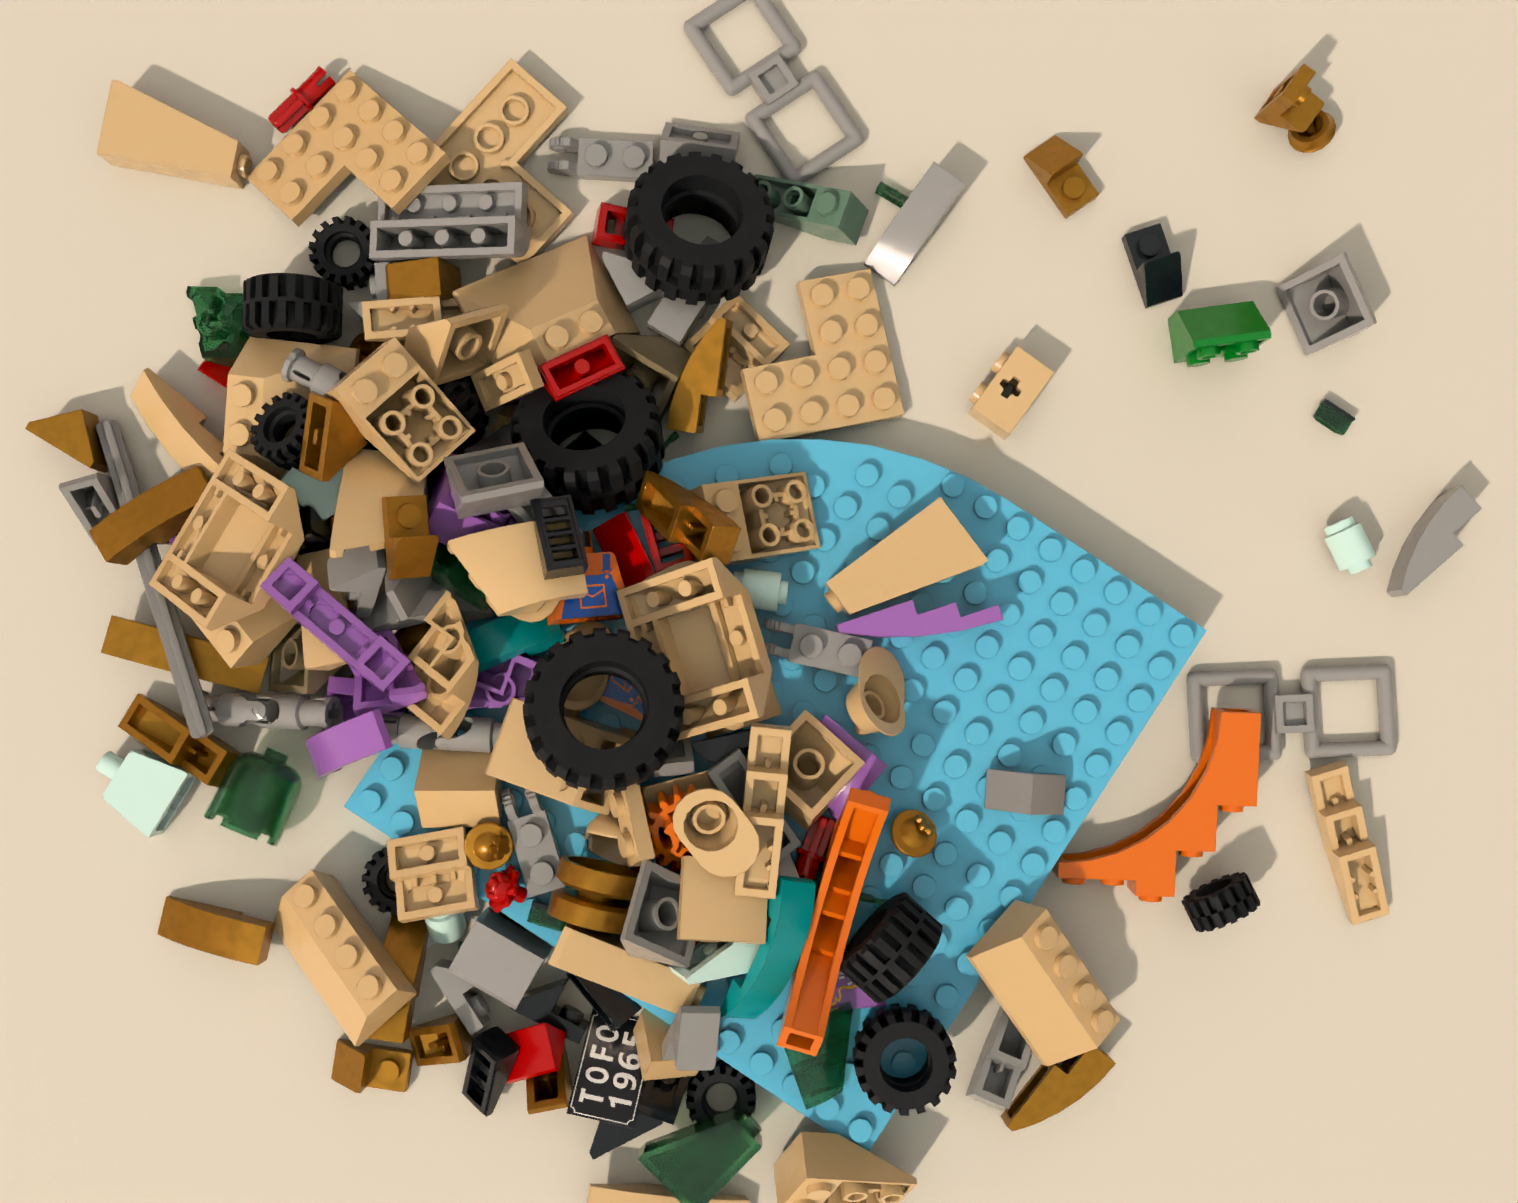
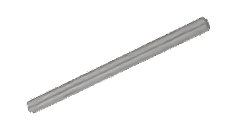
M105 419L96 424L95 429L115 494L121 507L139 496L141 492L120 425L116 420ZM154 542L136 558L137 565L190 736L193 739L204 738L214 733L215 728L177 607L149 585L150 580L162 562L157 543Z

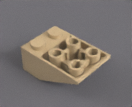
M395 337L381 344L324 394L326 397L339 401L363 437L416 484L444 460V457H448L476 431Z
M806 471L703 484L689 490L712 504L741 527L728 565L723 564L724 566L821 548ZM694 555L695 561L700 562Z
M512 697L485 774L565 804L608 816L610 812L609 796L612 790H602L601 794L590 793L589 789L578 787V789L570 787L560 777L557 776L555 778L546 770V766L542 761L537 759L527 738L523 718V704L525 700ZM564 713L567 727L572 735L589 747L598 749L615 748L632 738L620 729Z
M801 1131L773 1164L777 1203H899L917 1185L915 1177L836 1133Z

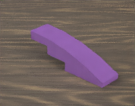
M912 599L837 624L835 628L838 633L875 638L923 637L959 632L1004 619L999 605L960 617L956 602L917 614Z

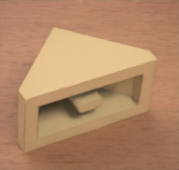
M645 1008L641 1011L633 1030L643 1081L696 1076L699 1071H680L675 1067V1060H662L661 1044L670 1025Z

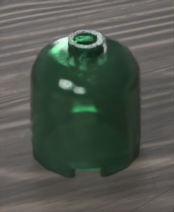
M268 747L264 754L253 751L244 752L235 757L203 816L213 820L217 814L223 817L221 826L255 840L258 839L261 833L270 837L267 843L277 846L299 797L302 787L301 777L297 770L286 764L289 758L287 755Z

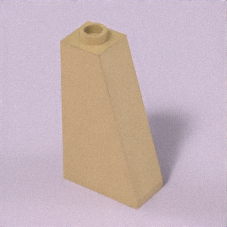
M111 81L97 148L99 156L113 166L243 189L245 178L248 177L252 170V159L248 150L239 141L120 81Z
M939 497L828 580L824 585L829 591L824 594V597L837 614L844 610L847 616L978 568L986 563L988 559L943 499Z
M569 923L565 925L548 962L549 965L675 1014H677L680 1006H699L706 987L700 983L689 985L671 972L668 964L628 956L620 941L621 935L595 931Z

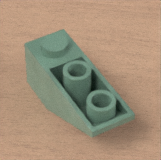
M759 174L754 175L760 181L758 189L763 187L770 197L769 205L774 209L775 222L822 239L851 245L857 244L869 210L851 191Z

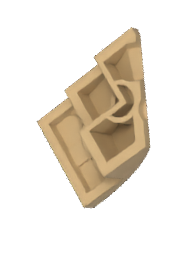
M361 449L344 466L329 549L330 558L343 557L344 550L368 546L370 551L385 549L382 497L425 495L428 475L416 484L379 450Z
M533 521L468 534L448 540L446 543L449 553L455 554L469 573L468 578L477 589L485 594L486 602L498 617L538 612L545 602L584 598L588 594L585 574L544 580ZM566 522L545 525L547 531L567 528ZM569 537L549 539L550 545L568 543L570 539ZM572 551L552 553L554 559L573 557Z
M446 590L424 619L431 625L430 629L407 657L415 663L413 668L420 680L425 684L428 697L406 708L439 735L450 740L462 722L471 703L478 677L479 661L455 596Z

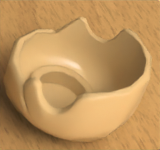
M609 813L608 816L598 815L589 822L584 836L585 840L590 836L588 849L605 860L628 867L627 859L621 856L618 847V835L621 833L618 817L614 818L612 813Z

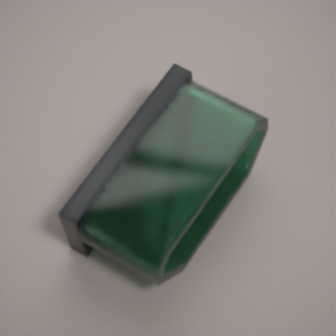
M1326 398L1321 400L1319 407L1313 414L1314 419L1334 433L1343 436L1355 420V417Z
M533 900L527 922L563 931L566 922L556 919L547 913L549 904Z

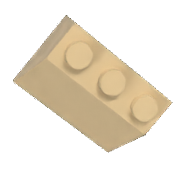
M270 598L263 610L213 631L205 629L192 619L230 668L262 664L298 622L272 598Z

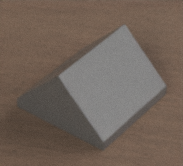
M1346 252L1276 287L1306 355L1357 335L1377 323Z
M524 442L444 457V464L458 519L530 505V500L539 499L544 490V480Z
M649 860L641 863L620 941L628 956L689 968L696 941L677 940L680 875Z
M487 907L475 920L448 971L516 1010L553 946L516 922Z

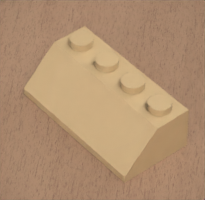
M311 869L282 896L274 920V930L354 1046L359 1047L417 994L416 990L334 876Z
M1015 899L966 955L1044 1066L1048 1067L1097 1049L1121 1020L1048 910L1044 907Z

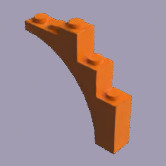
M1211 707L1207 738L1198 764L1183 790L1162 814L1138 832L1111 845L1080 853L1062 854L1052 868L1058 878H1062L1063 883L1074 885L1085 884L1086 879H1101L1100 883L1121 886L1124 885V880H1127L1129 890L1135 896H1138L1139 900L1146 902H1161L1162 897H1174L1176 851H1179V855L1185 857H1202L1203 852H1216L1218 805L1219 810L1226 812H1243L1244 806L1257 807L1261 713L1249 708Z
M850 788L839 820H836L827 846L820 881L815 892L811 924L802 954L792 974L777 1046L815 1057L825 1036L836 982L858 900L880 832L889 812L891 798L877 795L869 790Z

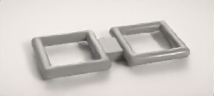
M717 0L688 19L683 25L684 32L726 94L735 96L752 85L763 103L748 112L745 121L783 178L804 183L859 147L864 141L862 133L822 74L817 70H813L796 80L785 62L800 53L801 44L771 0H753V2L783 46L736 77L732 76L702 29L746 0ZM813 89L845 135V138L796 169L764 123V120Z
M1387 664L1305 667L1300 672L1301 694L1279 695L1278 674L1274 669L1191 672L1187 675L1190 756L1195 763H1198L1205 744L1202 687L1263 684L1266 745H1260L1259 761L1277 760L1282 756L1281 733H1303L1304 752L1309 758L1392 755L1396 752L1392 669ZM1376 679L1380 740L1320 743L1316 682Z

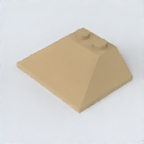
M587 235L452 292L462 313L502 303L510 307L495 352L490 359L491 365L517 352L530 349L538 367L606 334L612 340L615 334L639 335L641 333Z
M249 337L228 373L223 439L224 455L228 449H231L281 480V476L286 470L278 467L254 450L255 446L251 444L250 438L255 435L250 431L251 425H258L259 423L254 420L256 414L263 415L265 412L261 407L265 403H268L270 406L273 404L272 397L278 395L282 398L283 393L289 392L292 395L297 393L306 400L309 398L310 389L295 381L286 382L282 379L281 370L286 358L294 349L300 348L305 351L308 358L322 365L329 363L348 374L359 364L360 349ZM295 424L287 431L284 439L292 432Z
M228 449L150 580L149 585L210 631L263 610L271 597L260 585L288 556L294 561L305 540L295 489L238 453Z
M717 557L708 558L616 591L627 630L630 631V638L639 641L643 637L653 643L652 649L657 654L663 652L670 660L669 667L671 671L677 672L681 681L680 691L681 695H684L685 708L683 711L684 721L678 740L763 717L772 675L771 663L749 591Z

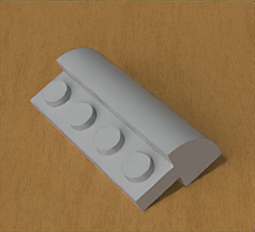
M524 182L427 185L400 215L395 213L378 197L377 220H370L369 259L382 262L411 261L439 257L443 260L523 257L528 251L532 228L527 225L528 186Z

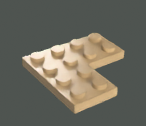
M511 58L434 142L448 155L451 161L428 185L524 182L528 186L527 225L532 228V234L527 253L523 257L509 258L515 264L540 255L571 221L574 214L520 166L569 113L568 108Z
M349 70L313 107L314 109L309 111L256 166L247 179L299 227L350 173L395 213L400 215L446 167L451 159L440 147Z
M871 268L799 281L796 284V289L812 356L744 368L740 371L755 440L795 439L900 418L905 415Z

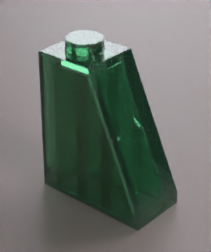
M734 1108L646 1142L640 1148L638 1160L680 1203H708L762 1148V1136L760 1134L762 1128L748 1113L742 1116Z

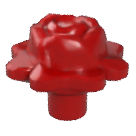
M508 865L505 870L492 873L485 885L486 897L490 899L489 906L496 913H499L505 907L508 908L512 901L523 903L527 897V889L519 886V871H516L513 865Z

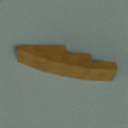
M114 615L111 616L101 653L170 671L157 626ZM185 633L199 679L259 694L269 656L262 664L230 668L209 640Z

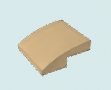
M740 295L726 301L711 315L709 322L682 346L687 351L693 353L703 336L718 318L733 321L723 393L734 403L745 393L740 371L744 368L775 363L790 346V343Z
M464 826L386 840L389 878L395 882L399 922L407 923L480 910L474 865L467 859L464 851V840L467 836Z
M681 856L677 940L766 944L768 898L734 895L736 876L720 877L705 870L693 856Z

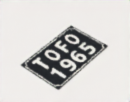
M592 1009L567 1114L634 1129L637 1117L636 1111L645 1082L642 1079L633 1033L638 1018L631 1017L614 1032L608 1028L596 1011Z

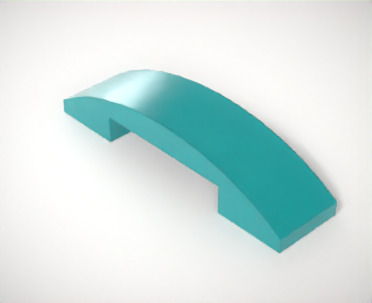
M508 615L468 631L479 661L478 674L526 652L530 657H533L548 650L558 641L560 643L566 641L561 624L548 625L547 617L544 620L531 623Z
M779 876L775 899H769L767 905V915L770 917L771 922L766 931V944L760 945L745 980L733 979L720 1007L721 1017L755 1019L773 1004L785 988L802 954L811 924L816 883L812 879Z

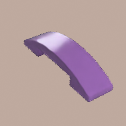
M289 556L260 585L274 601L305 629L383 693L411 663L407 657L381 635L378 636L325 591L317 580Z
M380 708L326 729L305 741L317 778L330 775L341 770L342 767L393 747Z

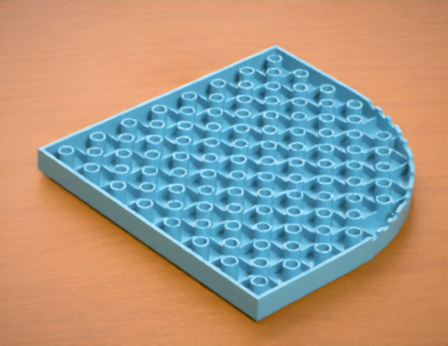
M770 439L720 446L662 463L663 466L659 475L687 490H692L703 484L806 471L821 548L725 566L732 574H734V571L744 572V568L782 573L781 581L789 582L786 605L778 604L777 612L755 609L764 643L777 644L778 647L790 649L793 638L792 634L768 631L767 628L763 627L765 619L792 625L800 623L837 632L835 628L837 624L912 599L917 614L956 602L960 617L999 605L1004 620L959 632L899 638H875L852 635L873 640L872 647H884L894 655L900 664L905 683V727L902 733L896 736H888L881 732L866 735L856 734L854 722L846 708V696L850 689L858 682L859 678L788 662V658L768 654L772 667L771 682L782 714L758 722L790 726L805 709L818 721L826 714L888 765L868 789L877 795L891 798V802L864 880L847 943L850 942L863 923L884 902L897 894L906 892L943 926L940 941L918 974L896 995L885 1000L886 1006H882L884 1011L891 1009L890 1004L899 1003L900 1007L906 1008L907 1003L916 1005L918 1010L926 1009L931 1012L933 1017L941 1022L947 1032L981 979L966 955L1015 899L1026 903L1032 901L1207 630L1009 500L966 476L918 457L872 445L825 439ZM939 497L943 499L988 559L986 563L978 568L847 616L844 610L837 614L824 597V594L829 591L824 585L828 580ZM636 500L628 505L624 502L618 504L617 510L607 513L605 509L595 510V515H583L582 511L575 510L581 531L591 532L593 553L602 552L592 530L626 511L654 567L640 512L635 507ZM653 527L654 533L659 532L655 527ZM663 541L658 543V547L663 548L677 543ZM684 553L663 558V563L683 558ZM494 612V617L467 622L465 626L467 631H470L505 616L498 617ZM624 617L615 620L595 621L601 622L608 627L611 634H617L618 629L628 631ZM580 623L561 624L564 635ZM549 650L541 652L536 656L545 659L549 655ZM601 701L596 702L590 708L583 709L579 715L581 718L620 730L622 727L638 731L642 721ZM505 705L502 708L489 709V707L468 709L465 716L494 717L496 722H503L509 705ZM747 726V727H744V728H741V729H738V730H734V731H731V732H728V733H725V734H721V735H726V734H730V733H734V732H738V731L747 730V729H750V726ZM457 730V736L467 733L463 730ZM706 733L690 737L695 774L707 771L716 765L694 749V742L708 739ZM392 744L393 747L380 752L344 805L345 808L392 839L452 829L422 828L414 793L422 749H401L398 744ZM741 748L740 750L742 751V753L744 754V756H745L746 759H747V755L745 754V749H744V748ZM998 769L1066 775L1064 815H1029L985 809L986 770ZM653 772L649 779L639 784V786L661 783L692 774L674 777H654ZM502 780V790L510 787L516 797L520 817L533 813L525 796V788ZM539 794L543 809H547L561 856L577 855L608 861L588 849L590 836L587 840L584 839L589 822L600 815L599 813L574 807ZM502 802V826L510 833L507 825L509 819ZM828 808L822 816L830 818L836 823ZM915 809L925 813L936 827L937 840L935 847L929 854L923 857L912 858L904 855L892 843L890 830L892 821L897 814L905 810ZM784 812V819L801 842V845L797 848L801 849L808 830L805 831ZM660 826L659 832L666 839L667 834L664 833L663 827ZM466 828L467 834L472 828ZM514 845L509 861L502 867L494 870H482L474 866L478 897L489 903L490 899L486 897L485 885L489 881L490 875L494 872L505 870L508 865H513L515 870L519 871V886L526 888ZM797 848L790 852L794 865L799 856V853L796 852ZM671 862L667 866L663 865V867L670 870ZM821 862L814 881L816 883L815 892L820 881L824 862ZM553 891L529 898L527 892V897L523 903L512 901L508 908L505 907L501 910L503 914L554 948L567 924L559 919L556 926L537 921L540 908L531 906L532 901L537 900L549 904ZM747 973L700 983L706 987L699 1006L721 1007L733 979L745 980ZM791 978L773 1004L755 1019L724 1018L720 1016L718 1045L721 1049L717 1051L718 1058L828 1132L840 1134L870 1151L896 1109H893L892 1113L884 1111L880 1103L874 1105L869 1100L866 1091H862L854 1068L852 1048L856 1044L854 1038L857 1030L861 1032L863 1029L862 1022L867 1017L870 1019L876 1016L875 1011L881 1007L830 1010L825 1036L816 1057L776 1045ZM626 995L671 1026L676 1016L675 1013ZM910 1038L898 1039L885 1048L881 1055L880 1064L883 1071L888 1075L896 1078H907L921 1070L926 1061L927 1051L925 1046L917 1040Z

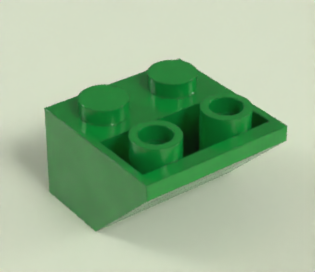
M1253 301L1179 310L1168 318L1174 363L1186 362L1187 367L1207 365L1210 363L1211 358L1224 357L1225 362L1247 359V354L1259 351V346L1272 338L1270 328Z

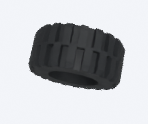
M689 152L688 156L681 157V154L678 153L668 156L666 163L659 160L649 166L648 173H642L635 181L634 189L630 191L624 226V250L627 259L632 261L631 268L639 278L645 276V285L656 292L660 289L664 292L665 298L675 301L676 298L686 300L685 304L697 306L698 301H706V305L719 304L722 297L729 301L738 297L741 289L743 291L748 290L755 283L756 276L760 275L764 268L774 232V209L769 205L770 197L763 187L758 189L760 181L751 172L745 174L742 171L743 166L733 160L731 163L722 160L721 155L713 153L711 157L701 156V152ZM682 214H700L719 222L728 231L731 238L713 245L694 244L677 236L667 226L666 222Z
M624 371L555 402L545 387H541L531 394L524 395L518 403L519 408H516L511 419L512 428L510 430L512 444L524 442L544 480V487L553 497L571 494L574 509L582 511L583 515H595V510L605 509L606 513L617 510V505L623 502L628 505L638 498L637 493L641 489L646 471L659 474L662 469L665 445L659 407L656 405L655 397L651 391L644 388V384L632 375L627 378V373ZM604 429L618 434L610 442L594 449L571 450L560 446L568 437L584 430Z
M606 627L593 628V634L583 636L582 632L579 631L569 635V641L564 644L558 641L548 649L549 655L545 659L540 658L533 668V676L531 680H527L525 687L523 718L532 751L537 759L541 760L546 766V770L555 778L557 776L566 781V785L578 789V787L589 789L590 793L602 794V790H614L615 793L624 791L628 786L635 783L637 785L649 779L653 772L659 771L666 763L670 753L674 750L682 729L685 703L684 695H681V681L677 672L671 671L669 667L670 660L663 652L657 654L652 649L653 643L643 637L639 641L630 638V631L618 629L617 634L606 633ZM595 675L616 676L627 681L637 690L643 704V719L638 731L629 741L615 748L598 749L581 743L572 735L564 718V705L571 689L583 679Z

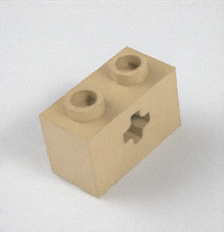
M1018 346L1011 355L1005 351L1001 354L990 369L996 373L990 384L986 385L981 382L969 398V401L974 405L968 414L1004 440L1010 435L1055 373ZM1009 383L1014 389L1006 399L1001 393Z

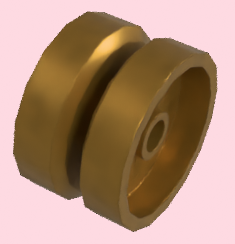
M562 855L556 877L564 885L571 888H559L552 892L547 913L556 919L575 926L595 931L622 934L630 903L624 900H631L639 871L600 859L577 855Z

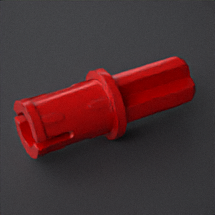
M320 66L297 89L292 87L290 89L292 94L269 115L270 123L282 134L287 133L308 111H312L314 109L313 106L335 86L336 83L330 76L320 86L316 85L327 73Z
M821 815L808 829L802 848H797L796 852L799 853L795 868L800 878L805 875L806 879L815 881L821 862L825 861L823 857L835 825L832 819Z

